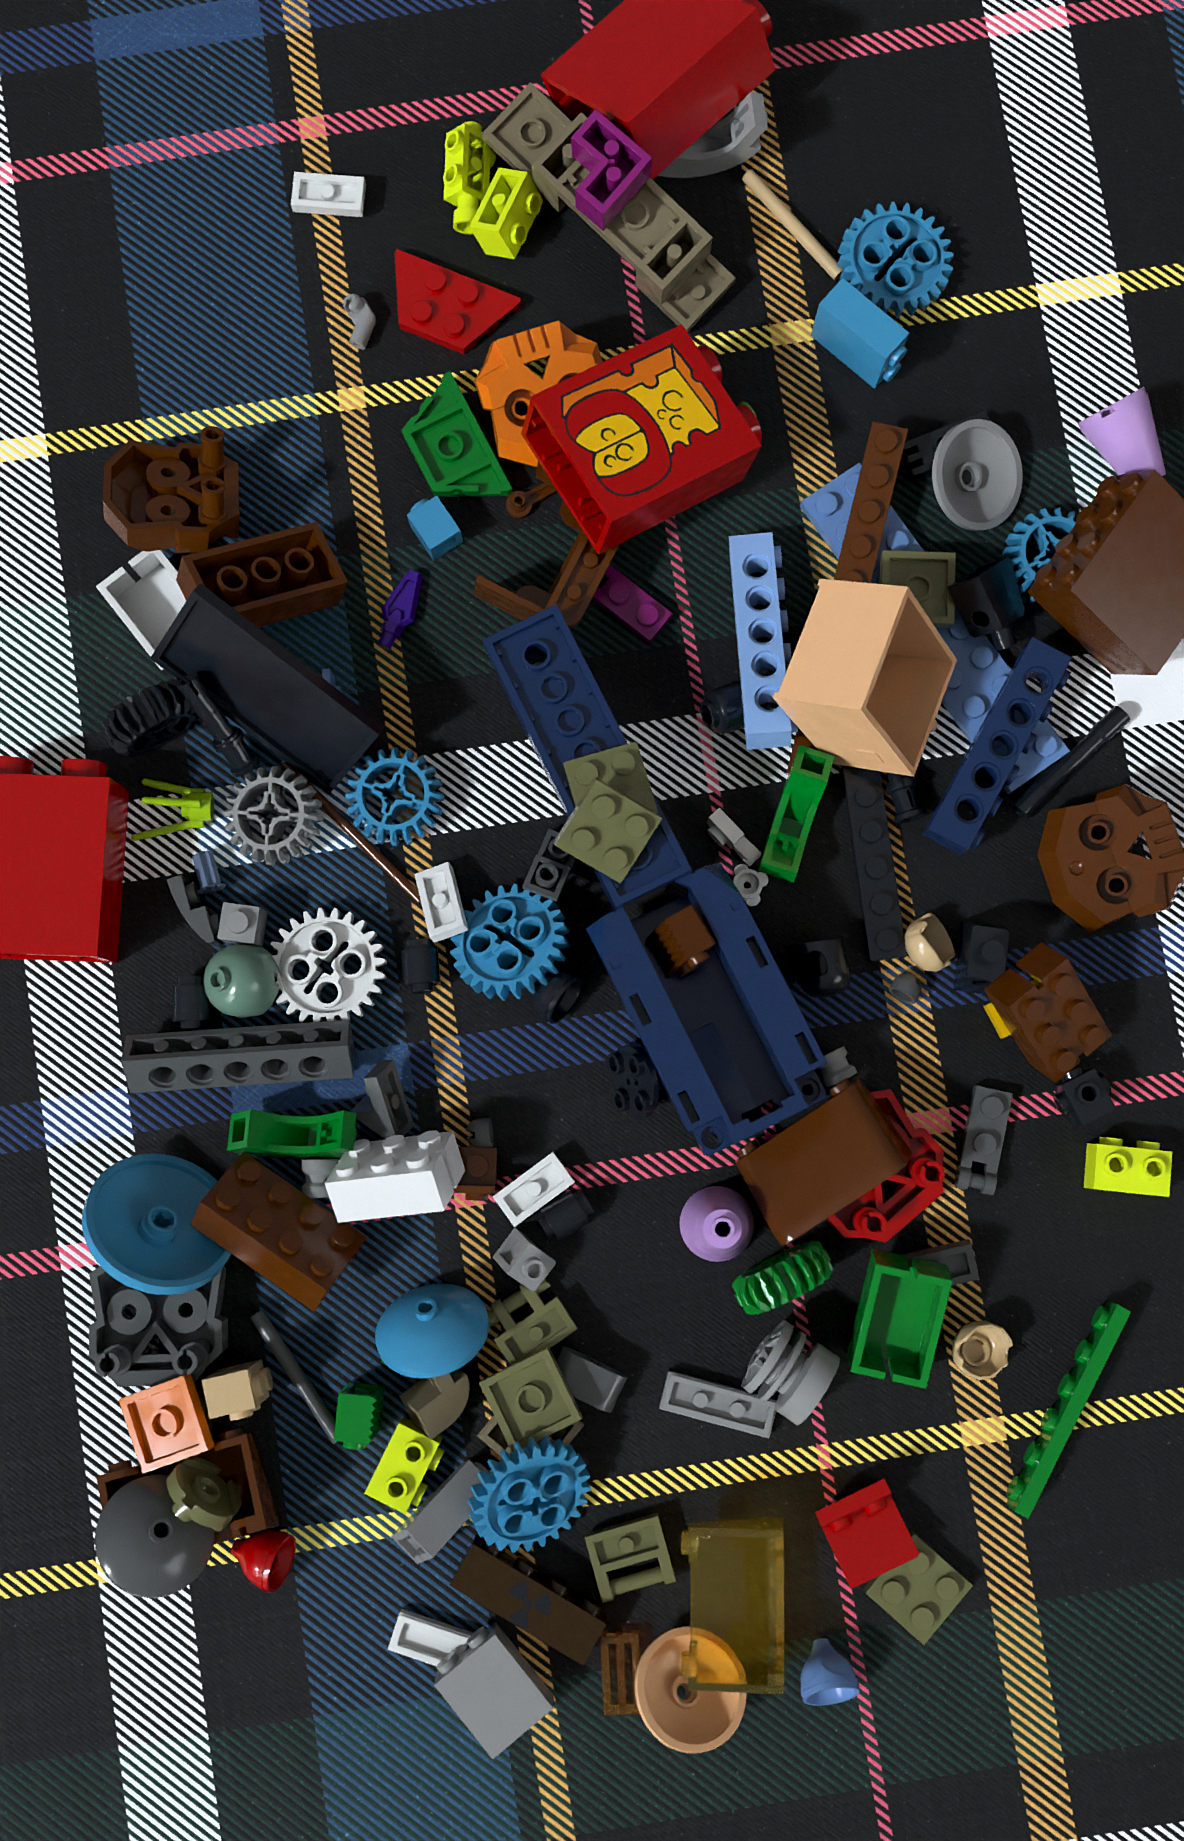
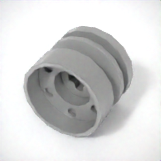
M783 1320L757 1347L750 1359L741 1387L752 1393L761 1384L757 1398L762 1402L768 1400L776 1391L780 1392L775 1410L798 1426L812 1413L827 1391L838 1369L840 1357L819 1343L813 1345L803 1354L802 1349L806 1341V1334L799 1331L790 1339L794 1326Z

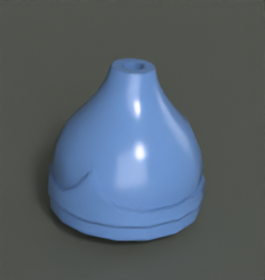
M828 1639L814 1640L811 1654L801 1672V1696L803 1702L807 1705L822 1706L837 1704L855 1698L859 1694V1682L851 1664L831 1646Z

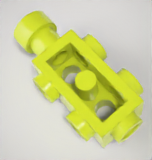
M471 121L464 122L462 125L446 133L443 200L457 206L453 215V228L462 234H473L469 226L491 184L489 182L490 169L496 159L495 151L482 139V126Z

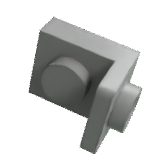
M517 1228L512 1230L492 1257L508 1275L531 1291L537 1290L556 1264L552 1257L540 1250Z

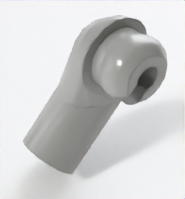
M353 293L349 294L343 302L344 309L348 312L355 325L349 343L358 349L364 350L375 326L376 317L368 302Z

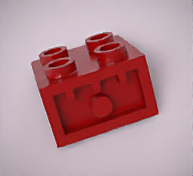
M885 1479L815 1512L851 1588L858 1587L919 1556V1551L891 1497V1491Z

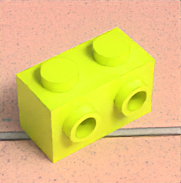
M505 168L497 169L469 226L486 255L515 259L521 246L526 241L531 225L536 215L539 214L544 201L529 173Z
M1099 1137V1144L1087 1143L1084 1188L1164 1197L1170 1196L1172 1151L1160 1150V1143L1137 1141L1136 1148L1122 1146L1123 1139Z
M402 1417L364 1494L403 1514H406L410 1504L418 1507L428 1486L421 1481L427 1469L435 1472L445 1451L438 1447L443 1437L437 1435L431 1440L411 1420Z

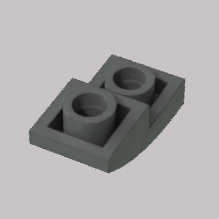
M548 829L522 889L557 902L576 861V857L555 846L554 841L559 832Z
M182 875L167 879L175 903L191 928L208 944L215 947L222 945L221 940L217 939L221 917L218 913L214 914L213 910L206 906L197 908L196 904L201 903L196 884L194 882L190 883L189 879Z

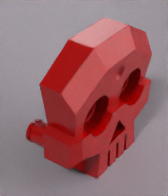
M891 1089L870 1093L912 1151L908 1164L887 1179L899 1184L886 1196H882V1185L879 1184L827 1218L830 1224L844 1238H867L887 1242L943 1194L942 1181L945 1177V1171L942 1165L944 1150L925 1128H914Z

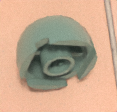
M235 944L222 948L209 960L205 969L203 980L205 994L210 1003L223 1014L241 1018L262 1015L272 1006L278 994L279 985H274V973H279L277 964L271 953L262 946Z

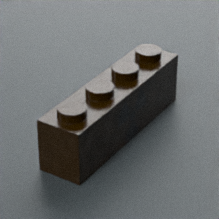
M475 1535L452 1576L450 1586L584 1666L607 1624V1614L602 1611L604 1607L589 1596L584 1595L581 1599L569 1591L570 1586L560 1578L551 1576L548 1579L536 1572L537 1566L530 1560L522 1556H518L515 1559L503 1552V1550L499 1551L495 1543L489 1546L485 1539Z

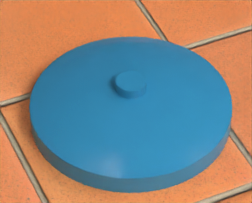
M141 1154L116 1162L97 1178L83 1207L82 1229L90 1253L110 1276L124 1285L142 1292L173 1295L189 1292L205 1285L222 1270L231 1253L195 1229L190 1223L200 1201L218 1181L194 1163L171 1155Z

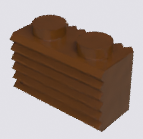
M693 904L666 918L645 941L646 944L650 945L649 950L654 951L653 956L657 957V963H661L660 969L665 970L664 975L671 976L677 972L680 977L692 972L700 966L699 964L710 958L707 951L717 944Z

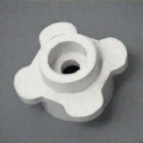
M740 864L734 869L735 877L733 883L746 901V904L748 906H755L760 902L759 894L762 887L768 884V877L765 873H758L755 870L748 869L747 865ZM749 882L750 888H745L744 883Z

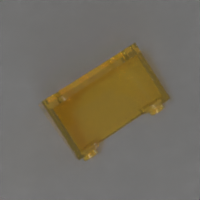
M760 1517L690 1523L689 1531L682 1530L681 1553L682 1555H689L690 1645L689 1651H682L681 1676H688V1690L784 1695V1517Z

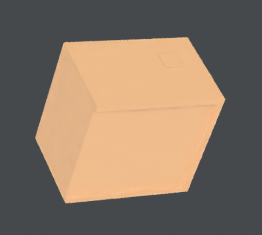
M819 579L817 584L819 590L779 692L774 693L773 699L818 751L835 756L833 764L914 777L930 732H934L937 728L938 723L935 719L957 659L908 586Z

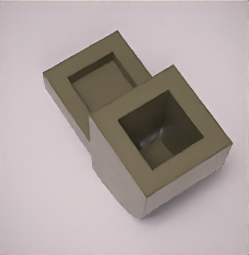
M457 1369L442 1376L423 1378L399 1397L412 1423L432 1440L454 1423L464 1410L469 1396V1380L467 1374Z

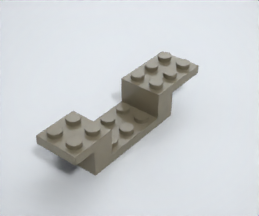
M530 82L484 130L482 139L514 170L528 172L540 195L558 212L566 204L574 210L636 270L635 286L677 326L682 324L688 332L735 283L736 278L710 254L713 237L651 178L644 183L604 231L596 226L576 208L575 190L588 176L590 171L572 157L571 137L585 122L587 117L581 112L571 121Z

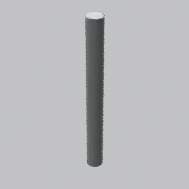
M263 1309L250 1317L251 1321L332 1444L338 1442L333 1440L335 1418Z

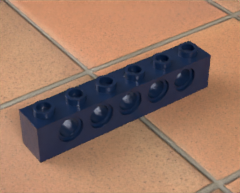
M1034 637L1026 643L922 835L959 855L967 852L969 848L973 850L977 848L985 834V830L980 827L986 816L992 818L997 812L1003 800L998 797L1000 790L1004 784L1010 786L1020 769L1019 766L1015 765L1020 753L1027 754L1037 737L1036 734L1032 733L1038 721L1043 723L1054 706V703L1049 701L1055 689L1058 691L1062 690L1071 674L1066 668L1072 657ZM1027 678L1036 679L1041 685V692L1031 691L1026 683ZM1009 710H1019L1024 716V724L1014 723L1009 716ZM992 742H1003L1007 747V756L997 755L992 749ZM976 772L985 773L989 777L991 782L990 788H982L975 782ZM958 804H966L973 810L972 820H964L958 815Z

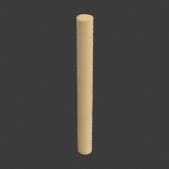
M752 169L748 170L743 175L742 181L834 281L839 279L844 269L837 266L838 262Z

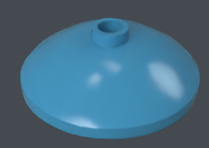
M429 1284L415 1288L396 1299L379 1319L375 1332L378 1353L382 1361L390 1369L407 1377L432 1378L451 1373L471 1361L483 1347L489 1332L488 1313L482 1300L475 1293L464 1287L453 1284Z

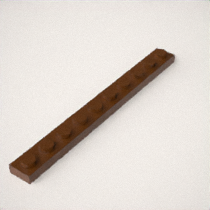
M872 422L834 580L871 583L908 429ZM799 728L798 732H796L786 775L789 774L799 745L817 750Z

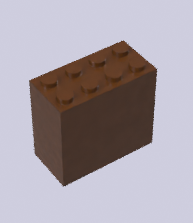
M1156 470L1109 476L1103 480L1097 488L1095 498L1089 506L1085 507L1076 518L1077 523L1070 533L1058 542L1055 554L1048 564L1044 565L1036 573L1035 582L1028 590V593L1111 674L1158 675L1184 637V499Z

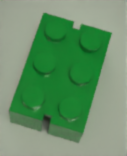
M872 1249L847 1353L850 1372L885 1379L886 1370L883 1358H888L889 1371L893 1382L926 1389L953 1282L947 1265L913 1258L911 1265L908 1264L907 1258L904 1255Z

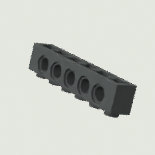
M350 1020L126 1035L121 1064L130 1093L354 1078L356 1051Z

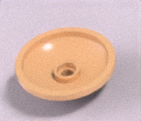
M679 1627L658 1636L644 1651L636 1671L635 1697L645 1725L660 1742L679 1752L702 1753L713 1750L725 1743L738 1728L746 1706V1682L736 1655L721 1638L702 1628ZM679 1685L685 1689L686 1696L684 1700L677 1695Z

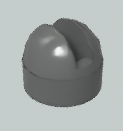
M910 972L899 974L889 987V992L905 1003L915 1004L921 993V981Z
M491 1117L472 1120L466 1128L468 1132H475V1135L467 1137L469 1143L475 1147H493Z

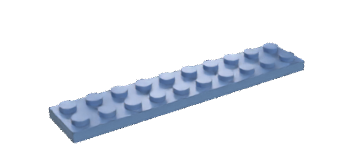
M860 463L800 503V508L838 560L862 467ZM891 505L889 506L871 583L880 584V554L882 550L924 552ZM955 605L953 627H935L957 659L941 703L970 743H972L1011 669L986 635L976 638L970 635ZM1009 710V716L1014 723L1024 724V716L1019 710ZM1047 719L1043 723L1038 721L1032 733L1036 734L1037 737L1028 753H1020L1015 765L1020 767L1016 777L1010 786L1003 785L1007 794L1070 752ZM993 741V751L999 756H1007L1006 745L1001 741Z

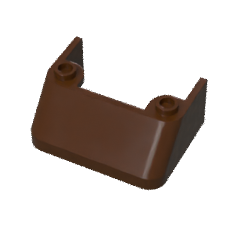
M538 461L535 478L555 488ZM562 501L560 515L563 522L567 526L579 531V534L549 592L536 586L528 585L521 587L516 593H513L478 575L475 581L474 596L520 620L527 619L557 604L569 629L580 623L620 544L598 555L565 502Z

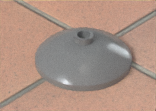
M974 419L959 423L944 435L934 455L932 482L936 499L945 515L953 523L964 529L972 531L987 530L1004 522L1014 510L1022 489L1023 472L1017 447L1008 433L991 421Z

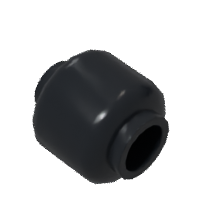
M733 682L707 691L704 701L700 704L701 717L707 728L713 729L720 735L745 728L741 684Z

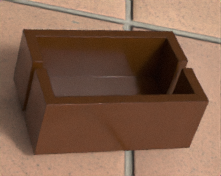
M1040 942L1015 963L1018 969L1040 982L1038 985H1034L1009 968L986 987L984 991L1029 1064L1056 1083L1081 1062L1078 1056L1083 1054L1087 1057L1108 1040L1112 1034L1068 958Z

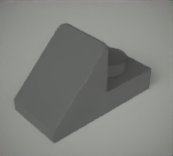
M381 1060L364 1077L367 1095L363 1097L351 1112L356 1113L358 1121L384 1139L394 1135L405 1136L414 1126L394 1060Z

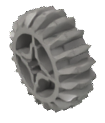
M272 766L270 773L262 767L258 768L257 779L249 773L245 774L246 786L239 783L234 784L235 790L239 792L237 798L233 796L226 797L229 803L234 804L233 810L227 809L223 812L224 816L233 819L232 822L224 826L226 831L236 832L230 839L231 843L234 845L242 844L239 852L245 856L252 853V861L257 863L265 859L266 864L275 865L278 858L281 863L288 864L290 853L296 858L302 857L300 846L312 848L313 843L307 839L310 834L319 836L320 830L313 827V823L324 820L322 815L313 812L322 806L320 800L311 799L316 794V789L312 786L305 787L307 779L302 775L295 778V771L291 769H286L282 774V770L278 766ZM282 788H287L294 795L299 811L287 809L285 797L282 796ZM264 792L261 804L251 807L255 799ZM275 811H278L286 815L278 816V818H272V821L262 817L269 816V814H274ZM249 820L260 823L261 835L265 836L264 844L254 837L250 829ZM297 824L294 831L285 840L279 842L280 839H283L284 830L290 825Z

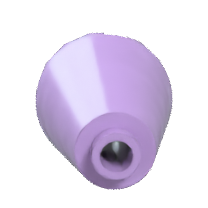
M1144 387L1077 423L1080 431L1118 475L1156 470L1161 476L1166 474L1149 396Z
M722 1186L706 1187L694 1193L684 1205L680 1216L681 1235L687 1247L700 1258L716 1262L726 1261L739 1255L748 1246L754 1231L753 1213L747 1201L736 1191ZM721 1221L727 1222L726 1230L721 1234H716V1225Z

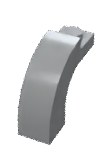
M750 92L727 117L714 124L657 176L690 178L710 175L735 167L754 156L761 150L759 136L768 128V115L765 111L763 94Z

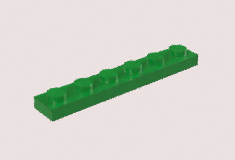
M1106 1301L1105 1305L1098 1307L1091 1321L1093 1329L1088 1339L1082 1340L1074 1355L1076 1363L1071 1374H1065L1060 1381L1057 1390L1060 1396L1054 1408L1050 1407L1045 1412L1040 1424L1043 1430L1037 1442H1032L1028 1446L1023 1458V1462L1026 1464L1020 1476H1015L1007 1488L1006 1496L1008 1500L1006 1504L1014 1512L1029 1519L1131 1311L1122 1306Z

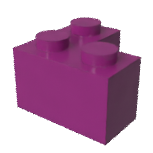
M595 109L571 137L572 157L590 171L588 176L575 190L576 208L604 231L650 178L652 157Z

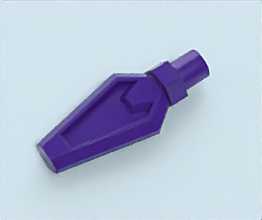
M408 570L381 608L384 622L380 629L382 634L377 643L379 647L391 650L395 639L400 637L402 629L414 623L423 575Z

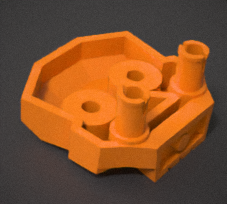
M558 320L498 339L491 343L484 365L474 382L482 408L491 411L498 457L537 467L538 460L521 435L526 414L524 416L518 415L514 409L515 404L522 401L529 407L531 396L602 363L603 361L596 342L575 334ZM547 358L541 378L525 366V364Z

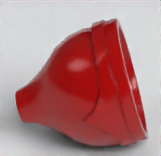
M262 1531L249 1538L236 1539L232 1545L231 1553L237 1558L243 1574L253 1585L264 1592L273 1593L281 1587L291 1569L295 1556L296 1539L293 1535L284 1531Z

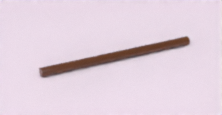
M287 762L281 766L283 771L286 769L295 771V778L300 775L305 777ZM307 779L305 787L312 786L317 791L311 799L320 800L322 802L320 808L417 904L421 903L418 889Z

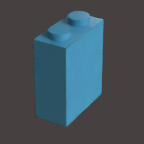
M842 278L819 303L811 336L875 389L883 379L889 382L900 369L901 364L899 362L907 352L904 346L909 332Z

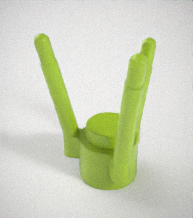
M143 779L142 784L145 786L183 794L182 799L143 797L142 803L181 807L182 817H189V820L136 833L131 836V839L138 841L190 828H204V821H213L214 818L213 792H205V789L189 788L157 780Z

